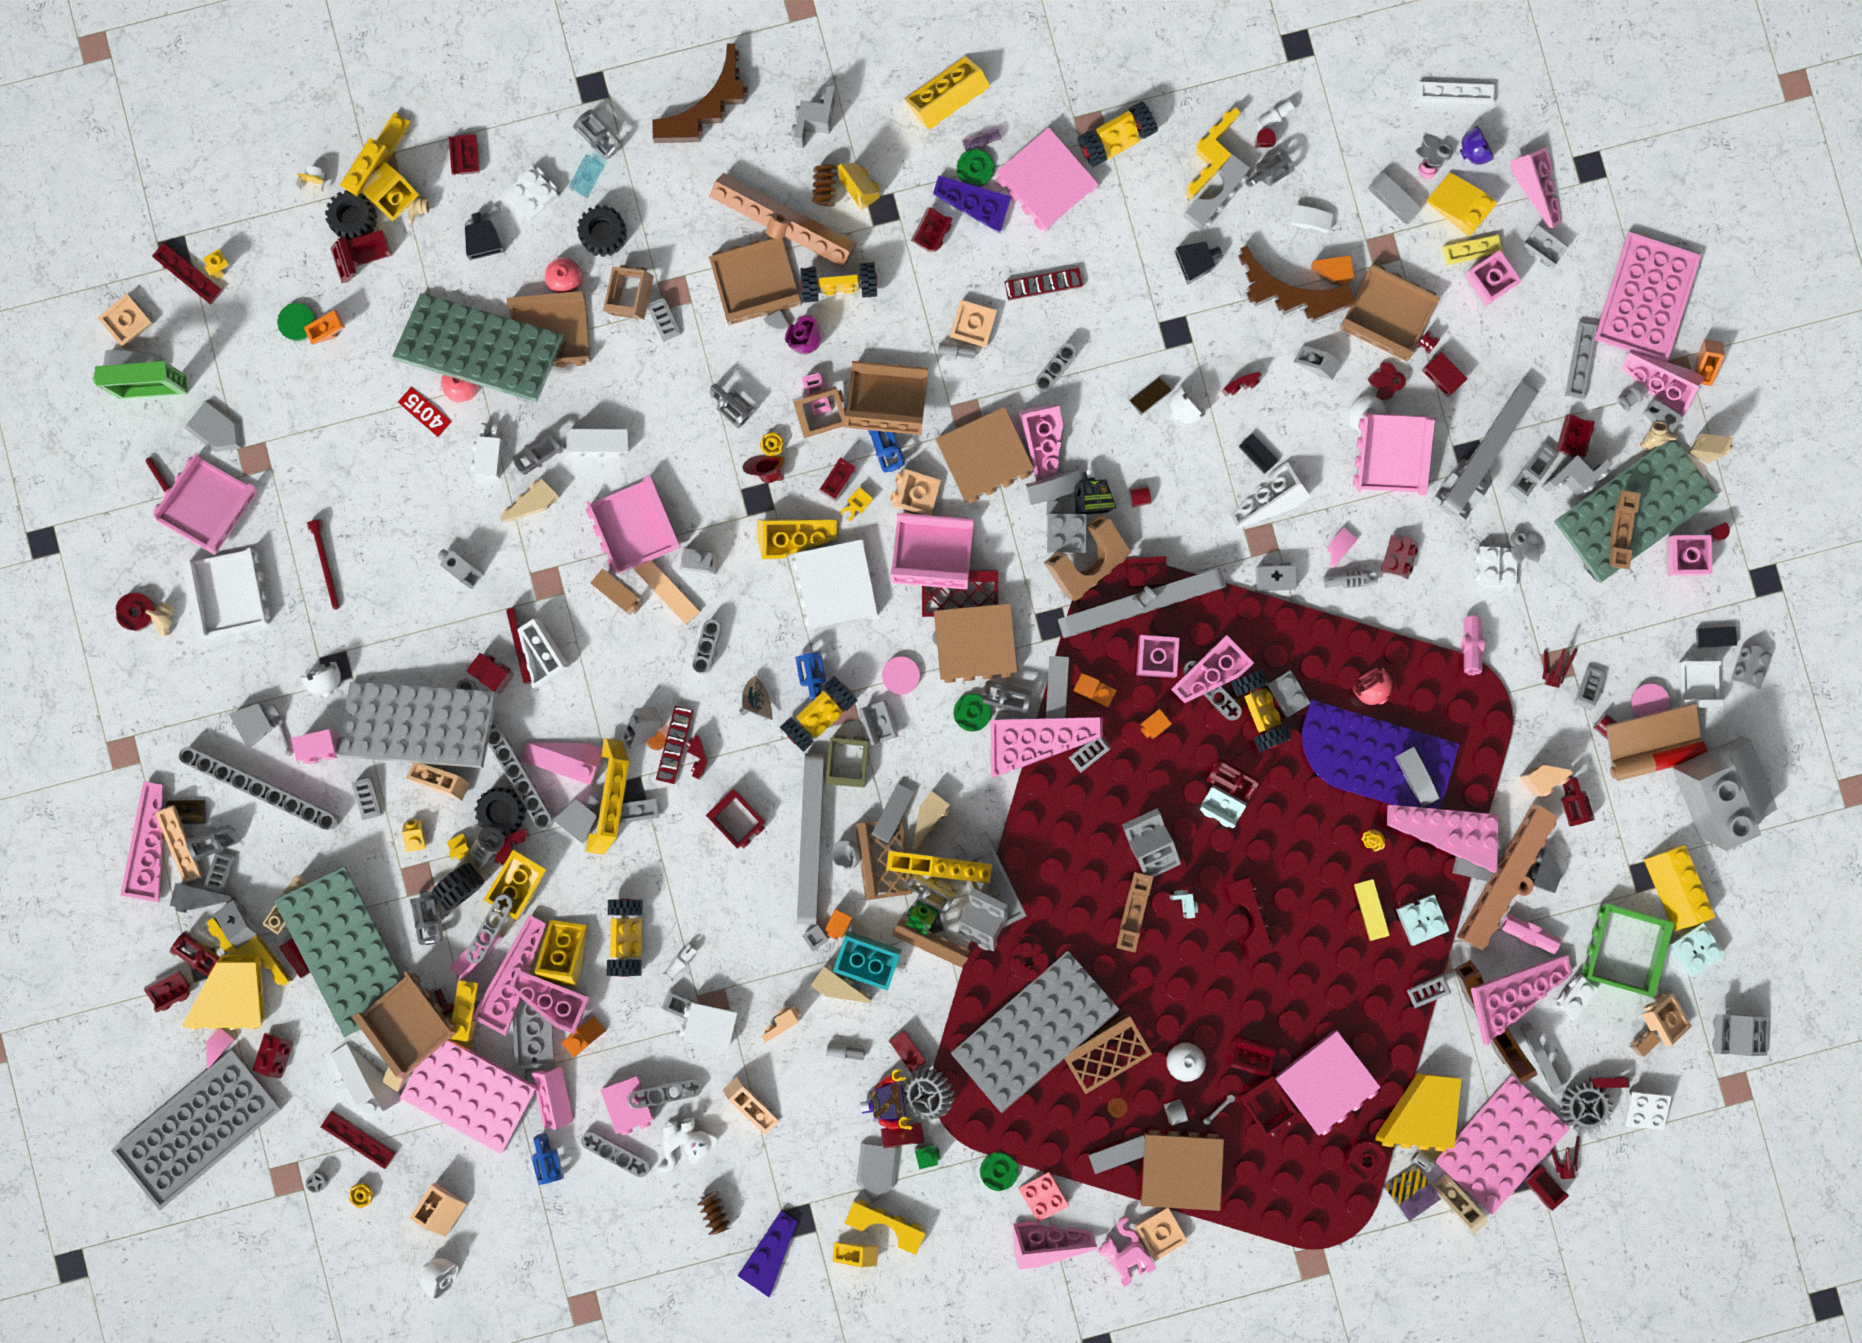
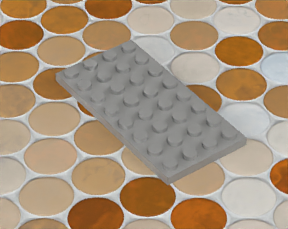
M350 681L335 755L347 758L483 768L497 694L491 691Z
M1067 951L951 1054L996 1108L1003 1113L1114 1016L1119 1009Z
M232 1049L116 1145L111 1152L160 1211L282 1110V1108L235 1050Z

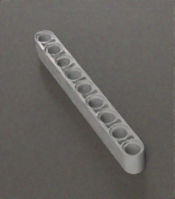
M1524 379L1518 384L1441 502L1440 506L1453 516L1457 517L1465 507L1538 394L1539 390Z
M1217 568L1151 589L1157 596V600L1150 602L1144 611H1141L1132 600L1133 597H1137L1140 594L1138 593L1060 618L1058 623L1063 638H1067L1224 588L1226 584L1221 569Z
M461 679L457 684V689H462L465 683H470L471 690L480 691L476 683L469 679ZM493 714L488 745L534 824L541 829L550 828L554 818ZM494 732L500 734V739L496 743L491 739ZM505 748L510 752L507 759L501 757V751ZM517 765L519 773L513 776L510 769L512 766ZM526 781L529 784V789L527 792H522L520 785ZM533 798H536L539 802L536 809L530 807V801ZM542 815L548 817V823L544 826L539 822V818Z
M184 747L179 752V760L183 764L324 830H333L339 824V818L334 813L205 752L191 747ZM189 751L193 753L191 761H188L186 758ZM206 759H209L211 762L208 769H205L203 765ZM226 767L228 770V775L223 778L221 776V770L222 768ZM241 775L245 777V783L242 786L238 783V778ZM259 783L263 786L260 794L255 791V787ZM275 792L280 794V799L277 802L272 798ZM292 800H296L297 802V808L295 810H292L290 808V802ZM313 808L315 815L310 819L307 816V811ZM327 816L332 818V824L329 827L324 823Z
M805 753L797 924H817L824 753Z

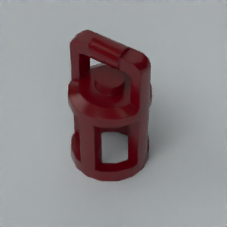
M1218 757L1206 778V781L1215 784L1243 801H1248L1254 795L1259 784L1258 779L1229 764L1220 757ZM1218 770L1232 777V781L1217 774ZM1243 778L1253 783L1246 791V795L1237 791V789L1241 790L1245 783Z
M1569 776L1570 780L1562 785L1565 796L1561 798L1569 827L1595 820L1587 791H1581L1577 777ZM1569 784H1572L1574 790L1570 789ZM1574 801H1577V803H1578V807H1579V810H1580V813H1581V817H1582V818H1579V815H1578V812H1577V808H1576V805H1575V802H1574Z
M184 931L173 943L169 951L170 954L179 956L189 963L192 969H198L209 977L220 956L211 951L208 945L204 946L192 938L188 931ZM186 943L198 950L194 957L181 950ZM211 958L213 962L208 969L203 965Z

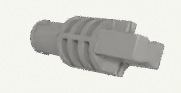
M1356 570L1344 571L1341 575H1325L1324 587L1342 586V588L1347 589L1375 585L1378 583L1377 571Z

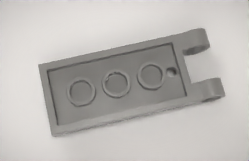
M985 831L977 835L983 848L982 852L967 859L960 844L951 848L956 860L977 862L980 859L982 863L992 864L990 883L967 881L971 890L974 888L1007 904L1008 919L1003 926L1004 928L1027 915Z
M520 998L513 1017L515 1075L527 1081L526 1069L544 1068V1071H550L555 1068L553 1024ZM534 1057L537 1058V1062H536V1063H534V1062L532 1061V1059H533Z

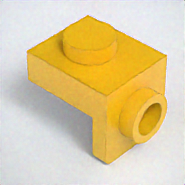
M217 249L203 258L206 263L204 267L210 276L214 275L217 279L224 276L222 269L229 266V263L221 250Z
M409 820L403 823L402 836L406 852L426 849L422 820Z
M460 834L447 841V845L451 850L448 853L452 859L458 858V860H462L469 856L468 852H470L471 845L465 834Z

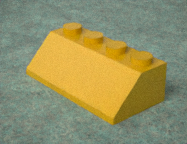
M964 56L905 97L904 100L918 120L929 130L937 126L946 117L951 116L960 107L967 105L970 100L984 93L990 85L981 68Z
M1678 845L1643 859L1669 922L1674 923L1673 931L1715 918V914L1685 845Z

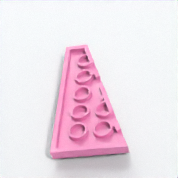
M1102 718L990 720L991 778L1102 738Z
M1388 805V826L1413 835L1421 841L1433 844L1441 850L1464 858L1477 866L1488 869L1490 872L1497 873L1499 815Z
M1561 955L1471 988L1484 1045H1489L1494 1037L1501 1035L1505 1031L1507 1026L1515 1023L1533 1008L1539 999L1545 998L1552 988L1558 987L1572 975L1568 955Z

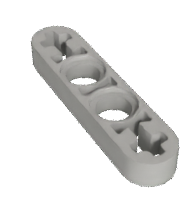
M1190 661L1186 663L1183 669L1184 674L1188 673L1189 665L1193 667L1198 662ZM1221 686L1203 694L1226 719L1232 721L1241 716L1240 706ZM1220 692L1224 695L1222 703L1214 701L1215 693ZM1229 700L1231 703L1228 706L1230 708L1235 707L1237 715L1229 716V710L1226 707L1222 709L1221 706Z
M502 894L495 899L467 950L466 957L471 963H479L485 958L514 903L510 895ZM506 898V903L509 904V906L503 907L501 911L505 913L503 916L500 912L494 911V909L496 908L497 910H499L502 905L499 901L504 900ZM492 915H497L500 919L497 926L490 923L489 919ZM482 932L490 934V941L488 943L481 941L480 935ZM479 945L486 947L485 950L483 947L479 950L480 958L473 959L472 951H476Z
M1528 1023L1520 1027L1552 1093L1556 1095L1564 1091L1532 1025Z
M690 1079L638 1090L628 1095L627 1103L630 1108L639 1109L691 1098L701 1093L702 1085L698 1080ZM691 1083L694 1086L696 1085L697 1089L694 1090V1094L692 1091L684 1092L685 1096H683V1088L690 1087ZM672 1086L677 1087L679 1090V1094L675 1098L669 1095V1089ZM654 1090L660 1093V1099L656 1102L650 1098V1094ZM644 1092H646V1100L639 1101L638 1105L635 1102L632 1103L635 1094L637 1097L645 1096Z
M588 1131L582 1136L581 1144L585 1149L637 1177H644L650 1172V1164L647 1160L598 1133ZM592 1135L595 1142L603 1141L599 1145L598 1151L595 1149L597 1145L593 1143L587 1145L586 1137L589 1138ZM609 1144L612 1146L613 1151L610 1155H605L602 1152L603 1145ZM623 1153L630 1157V1161L627 1164H622L619 1161V1156ZM634 1158L637 1159L635 1164H645L644 1168L646 1169V1172L642 1171L641 1173H639L638 1167L634 1165L632 1166V1169L629 1168Z

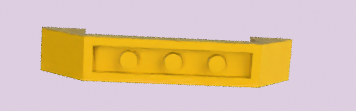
M604 738L601 757L609 758L597 833H588L585 851L601 855L606 853L617 838L629 766V758L623 741Z

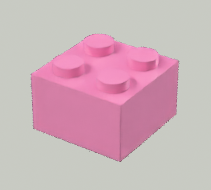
M1501 250L1472 268L1465 275V278L1486 307L1515 288L1522 281Z
M1673 535L1668 537V576H1707L1712 574L1711 535Z
M1140 635L1136 675L1177 677L1179 638Z
M327 729L291 738L296 761L309 765L318 763L320 758L326 760L338 758L335 755L339 738L338 731Z

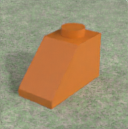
M1351 255L1315 260L1311 263V269L1331 284H1338V286L1349 285L1354 279Z
M1703 340L1695 367V372L1705 377L1703 385L1712 386L1725 356L1722 342Z
M593 1016L579 1027L574 1034H571L561 1043L573 1057H576L606 1030Z

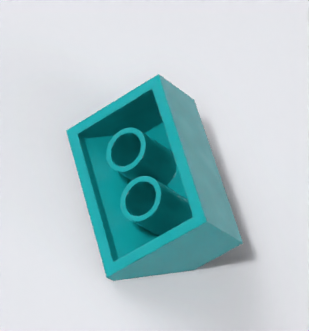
M847 931L833 972L888 991L902 949Z

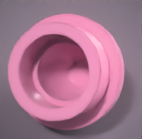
M1423 160L1418 167L1419 175L1426 180L1432 179L1437 173V166H1431L1428 164V160Z

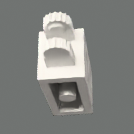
M481 423L480 436H477V441L473 443L475 460L471 462V471H473L476 477L499 479L503 441L498 438V424H493L492 436L486 437L487 425L486 423Z

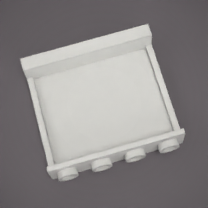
M862 540L794 553L795 558L792 559L794 570L798 569L799 577H796L798 589L802 588L803 596H799L801 606L806 608L807 614L803 616L805 626H809L810 630L826 625L878 616Z
M247 548L246 551L198 561L188 560L182 562L196 637L206 638L269 624L268 619L271 618L269 608H266L265 605L267 594L265 589H262L263 574L258 569L257 563H260L258 552H255L254 549Z

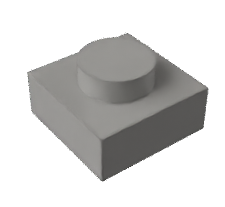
M816 925L802 935L812 951H815L829 941L819 925Z

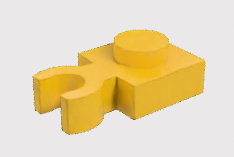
M859 487L847 500L850 506L844 507L840 514L843 515L846 511H849L851 516L848 518V521L851 522L855 517V512L858 511L862 514L874 499Z

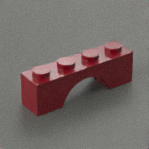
M1244 878L1225 884L1230 902L1244 906L1252 917V929L1248 936L1243 939L1248 958L1254 959L1272 953V948L1275 945L1272 937H1268L1266 931L1269 928L1265 917L1262 918L1260 910H1263L1260 899L1255 897L1254 892L1257 889L1254 881H1250V878Z

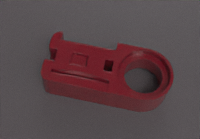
M1589 1077V1081L1593 1083V1088H1598L1599 1086L1600 1088L1630 1087V1077Z

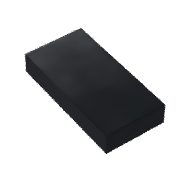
M1253 433L1238 447L1264 475L1278 462L1277 458Z
M1736 627L1696 629L1697 648L1737 646Z

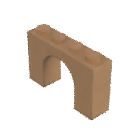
M1101 514L1086 526L1098 547L1097 558L1090 568L1078 572L1068 555L1060 551H1056L1043 562L1065 597L1073 601L1082 598L1087 590L1096 586L1101 578L1111 573L1112 569L1125 561L1126 557L1131 553L1110 518Z

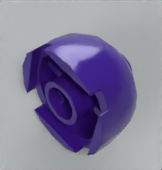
M1477 125L1467 131L1462 137V149L1459 150L1463 159L1468 158L1475 165H1482L1494 160L1493 153L1479 126Z

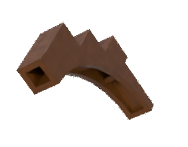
M727 43L726 59L722 72L715 86L706 97L683 113L668 118L652 119L654 143L700 142V136H703V125L699 124L722 123V117H725V106L722 105L744 104V98H748L747 86L744 87L743 80H740V69L736 68V61L740 60L739 50H736L735 43Z
M1248 246L1240 248L1239 261L1242 266H1246L1248 272H1245L1249 283L1253 282L1252 285L1248 286L1246 296L1250 303L1253 302L1255 307L1276 298L1275 305L1278 311L1282 310L1283 315L1305 306L1303 311L1306 318L1311 319V322L1314 323L1351 307L1356 302L1348 284L1326 290H1307L1290 286L1264 270L1253 257Z
M1469 960L1455 968L1454 971L1464 998L1477 1017L1471 988L1483 984L1484 981L1480 971ZM1508 1027L1505 1028L1501 1035H1497L1492 1039L1491 1045L1495 1054L1503 1064H1506L1520 1084L1538 1075Z

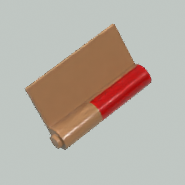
M1696 703L1606 725L1612 764L1610 774L1617 781L1673 768L1708 752L1704 741L1701 739Z

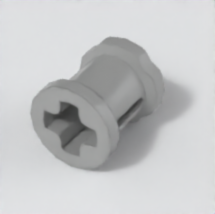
M1631 387L1630 391L1623 397H1618L1617 401L1628 412L1631 406L1643 400V396L1637 388Z
M1145 586L1144 591L1137 597H1133L1132 600L1141 611H1144L1150 602L1157 600V596L1148 586Z
M1418 1149L1410 1160L1413 1164L1416 1163L1423 1168L1425 1173H1429L1437 1161L1435 1158L1425 1154L1422 1149Z

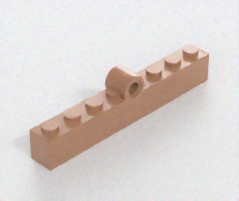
M725 173L714 182L709 197L766 226L765 231L768 236L774 239H782L785 236L842 267L851 259L857 245L851 239Z
M1531 805L1500 859L1497 873H1494L1490 882H1487L1457 938L1473 948L1483 951L1489 945L1493 932L1498 929L1500 919L1507 913L1512 898L1516 895L1527 896L1533 891V881L1527 877L1528 870L1536 862L1538 852L1545 846L1547 836L1555 828L1558 819L1556 815L1540 805Z

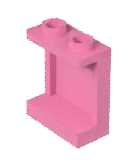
M639 1075L601 1089L616 1134L620 1132L622 1135L633 1132L632 1128L640 1126V1129L651 1125L650 1121L654 1120L649 1106L633 1109L627 1103V1097L631 1092L643 1090ZM635 1094L632 1103L635 1102L638 1105V1102L646 1100V1097H637Z

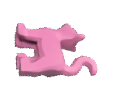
M1127 1216L1120 1218L1117 1221L1116 1227L1120 1234L1131 1237L1132 1241L1118 1251L1116 1242L1108 1234L1107 1239L1098 1249L1099 1254L1108 1257L1112 1266L1121 1274V1283L1124 1287L1132 1283L1129 1267L1137 1264L1139 1266L1137 1270L1140 1275L1146 1270L1150 1273L1157 1269L1151 1256L1145 1251L1139 1234L1133 1229L1124 1227L1125 1223L1129 1221Z

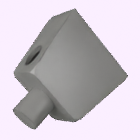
M684 548L682 550L680 570L716 575L718 555L709 551Z
M442 549L437 556L442 561L440 566L470 589H473L484 575L454 551L448 552Z
M258 703L232 712L229 716L245 745L252 747L275 728L271 719L279 716L280 712L275 705L265 709L263 704Z
M592 795L584 803L576 799L556 816L553 821L578 841L585 843L588 833L592 831L599 818V815L593 811L599 801Z

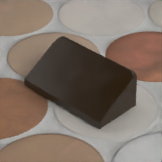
M1159 377L1133 397L1130 402L1139 414L1143 415L1170 394L1172 390Z
M205 800L166 801L165 808L175 805L182 824L205 823Z

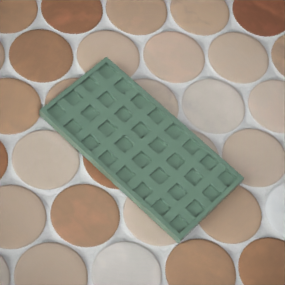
M420 293L392 357L393 360L538 402L563 343L564 334Z
M1669 440L1665 444L1654 448L1554 522L1596 580L1601 583L1621 569L1610 567L1609 563L1611 528L1621 490L1641 493L1638 513H1635L1630 545V550H1632L1631 560L1710 504L1718 496L1677 440Z
M343 866L273 901L343 1037H346L361 1030L352 1017L357 1012L364 1013L398 984L403 977L347 867Z

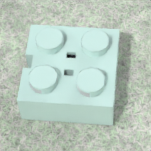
M1431 894L1419 899L1415 905L1409 903L1396 909L1408 940L1413 946L1449 931L1435 895Z
M1704 923L1693 926L1669 943V947L1689 976L1692 977L1705 970L1707 963L1714 964L1725 956V953Z

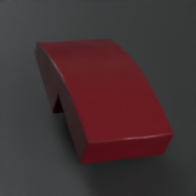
M1255 372L1242 376L1229 383L1221 392L1227 397L1229 394L1235 395L1241 389L1240 385L1245 390L1249 387L1253 389L1261 382L1259 378L1262 374Z
M922 1123L907 1124V1126L912 1127L910 1130L904 1128L895 1130L888 1128L880 1129L883 1149L923 1143Z

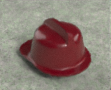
M758 455L746 460L742 468L746 474L758 476L764 483H773L784 480L783 465L785 464V459L782 456Z

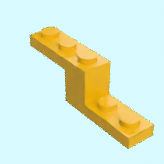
M1236 107L1232 111L1228 110L1222 116L1223 121L1219 125L1215 123L1208 131L1210 133L1206 139L1202 137L1196 144L1197 149L1195 153L1210 167L1206 166L1200 172L1201 177L1197 181L1195 179L1192 180L1187 186L1186 196L1191 200L1220 171L1232 155L1217 140L1239 118L1241 112Z
M394 112L377 140L369 137L340 186L358 197L374 169H378L384 162H388L410 127L411 122Z
M216 917L206 922L209 925V932L220 940L219 945L223 951H228L230 955H260L262 958L261 963L266 969L271 970L274 974L272 978L278 985L286 986L293 981L259 934L238 949L227 940Z
M458 980L452 1022L455 1025L453 1028L457 1033L450 1039L472 1050L476 1025L473 1015L479 983Z

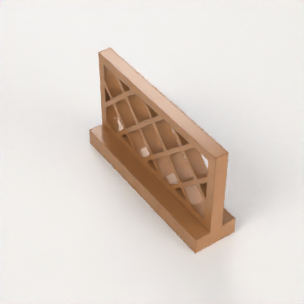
M902 818L898 824V832L895 836L892 835L893 839L887 847L878 841L879 838L876 837L875 839L869 833V826L876 825L878 821L855 824L857 844L861 852L860 866L865 900L912 894V890L907 888V891L900 892L894 887L900 878L906 882L910 878V873H905L904 878L902 876L903 872L899 874L896 871H892L898 877L891 885L883 879L889 870H886L881 877L874 870L878 862L887 867V864L881 858L886 851H891L888 848L894 840L901 844L900 852L907 853ZM875 843L884 848L879 857L872 853V847ZM882 881L890 888L885 894L878 895L877 886Z
M899 919L892 936L961 968L966 963L970 952L969 949L930 931L925 935L906 925V920Z
M1125 1013L1095 1031L1064 1059L1084 1093L1087 1094L1152 1055L1130 1015ZM1130 1027L1135 1032L1133 1040L1123 1038L1124 1031ZM1108 1040H1118L1116 1050L1106 1048ZM1122 1041L1132 1043L1129 1053L1119 1051ZM1135 1044L1143 1046L1146 1051L1140 1056L1132 1054ZM1093 1049L1102 1050L1099 1060L1089 1058ZM1105 1051L1115 1053L1113 1063L1103 1061ZM1118 1054L1128 1056L1125 1065H1116ZM1077 1059L1085 1060L1083 1070L1075 1069L1072 1062ZM1088 1061L1098 1063L1096 1073L1086 1071ZM1101 1064L1111 1066L1110 1074L1106 1076L1099 1074ZM1085 1074L1095 1076L1093 1084L1085 1087L1083 1083Z

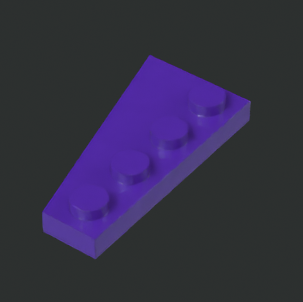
M939 175L933 195L997 233H1001L1011 196Z
M783 1210L779 1212L737 1275L769 1298L797 1223L796 1219Z

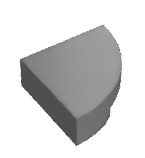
M780 310L763 319L768 326L775 329L783 330L789 327Z

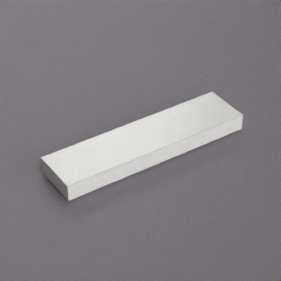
M1419 81L1418 102L1493 104L1495 84Z

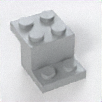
M827 86L826 92L822 91V104L801 100L800 106H796L795 117L797 123L793 124L791 132L792 140L795 141L796 147H804L807 130L829 134L836 99L834 87Z
M1577 455L1558 470L1542 488L1546 492L1550 490L1555 491L1565 484L1576 496L1580 493L1584 495L1597 485L1595 481L1598 482L1611 472L1609 468L1613 464L1607 459L1591 470Z
M1463 458L1439 487L1431 501L1461 525L1485 496L1492 483L1490 477L1485 474L1457 517L1440 506L1441 502L1468 462Z
M1056 498L1047 501V553H1055L1056 551L1063 553H1086V514H1075V498Z
M1158 809L1149 811L1140 817L1122 824L1142 874L1154 877L1181 864L1174 842L1164 826Z
M972 888L969 893V903L958 921L961 938L968 942L973 941L984 950L990 949L994 951L997 946V937L1008 919L1007 904Z
M1715 1014V1019L1713 1020L1715 1037L1712 1041L1714 1054L1767 1056L1769 1017Z

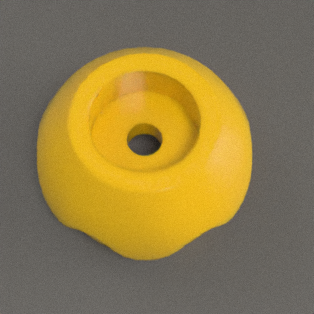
M770 432L762 436L760 448L766 455L775 456L783 450L784 441L780 435Z
M1372 829L1363 833L1362 841H1364L1367 848H1372L1374 851L1384 848L1385 838L1381 832Z
M358 1183L351 1187L349 1201L357 1208H363L372 1202L373 1191L369 1185Z

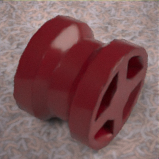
M1428 330L1417 346L1419 348L1423 347L1426 353L1430 354L1440 341V338L1434 337Z

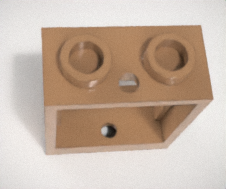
M627 265L612 267L603 311L612 316L645 320L654 275L647 272L648 269L643 267H636V269H631ZM625 277L640 278L634 307L619 305Z
M836 386L792 399L804 438L845 426L847 408L843 409L841 402L845 400L842 390L838 391ZM834 395L841 421L809 430L802 404Z
M603 568L590 583L629 615L632 613L636 614L642 607L640 604L642 600Z

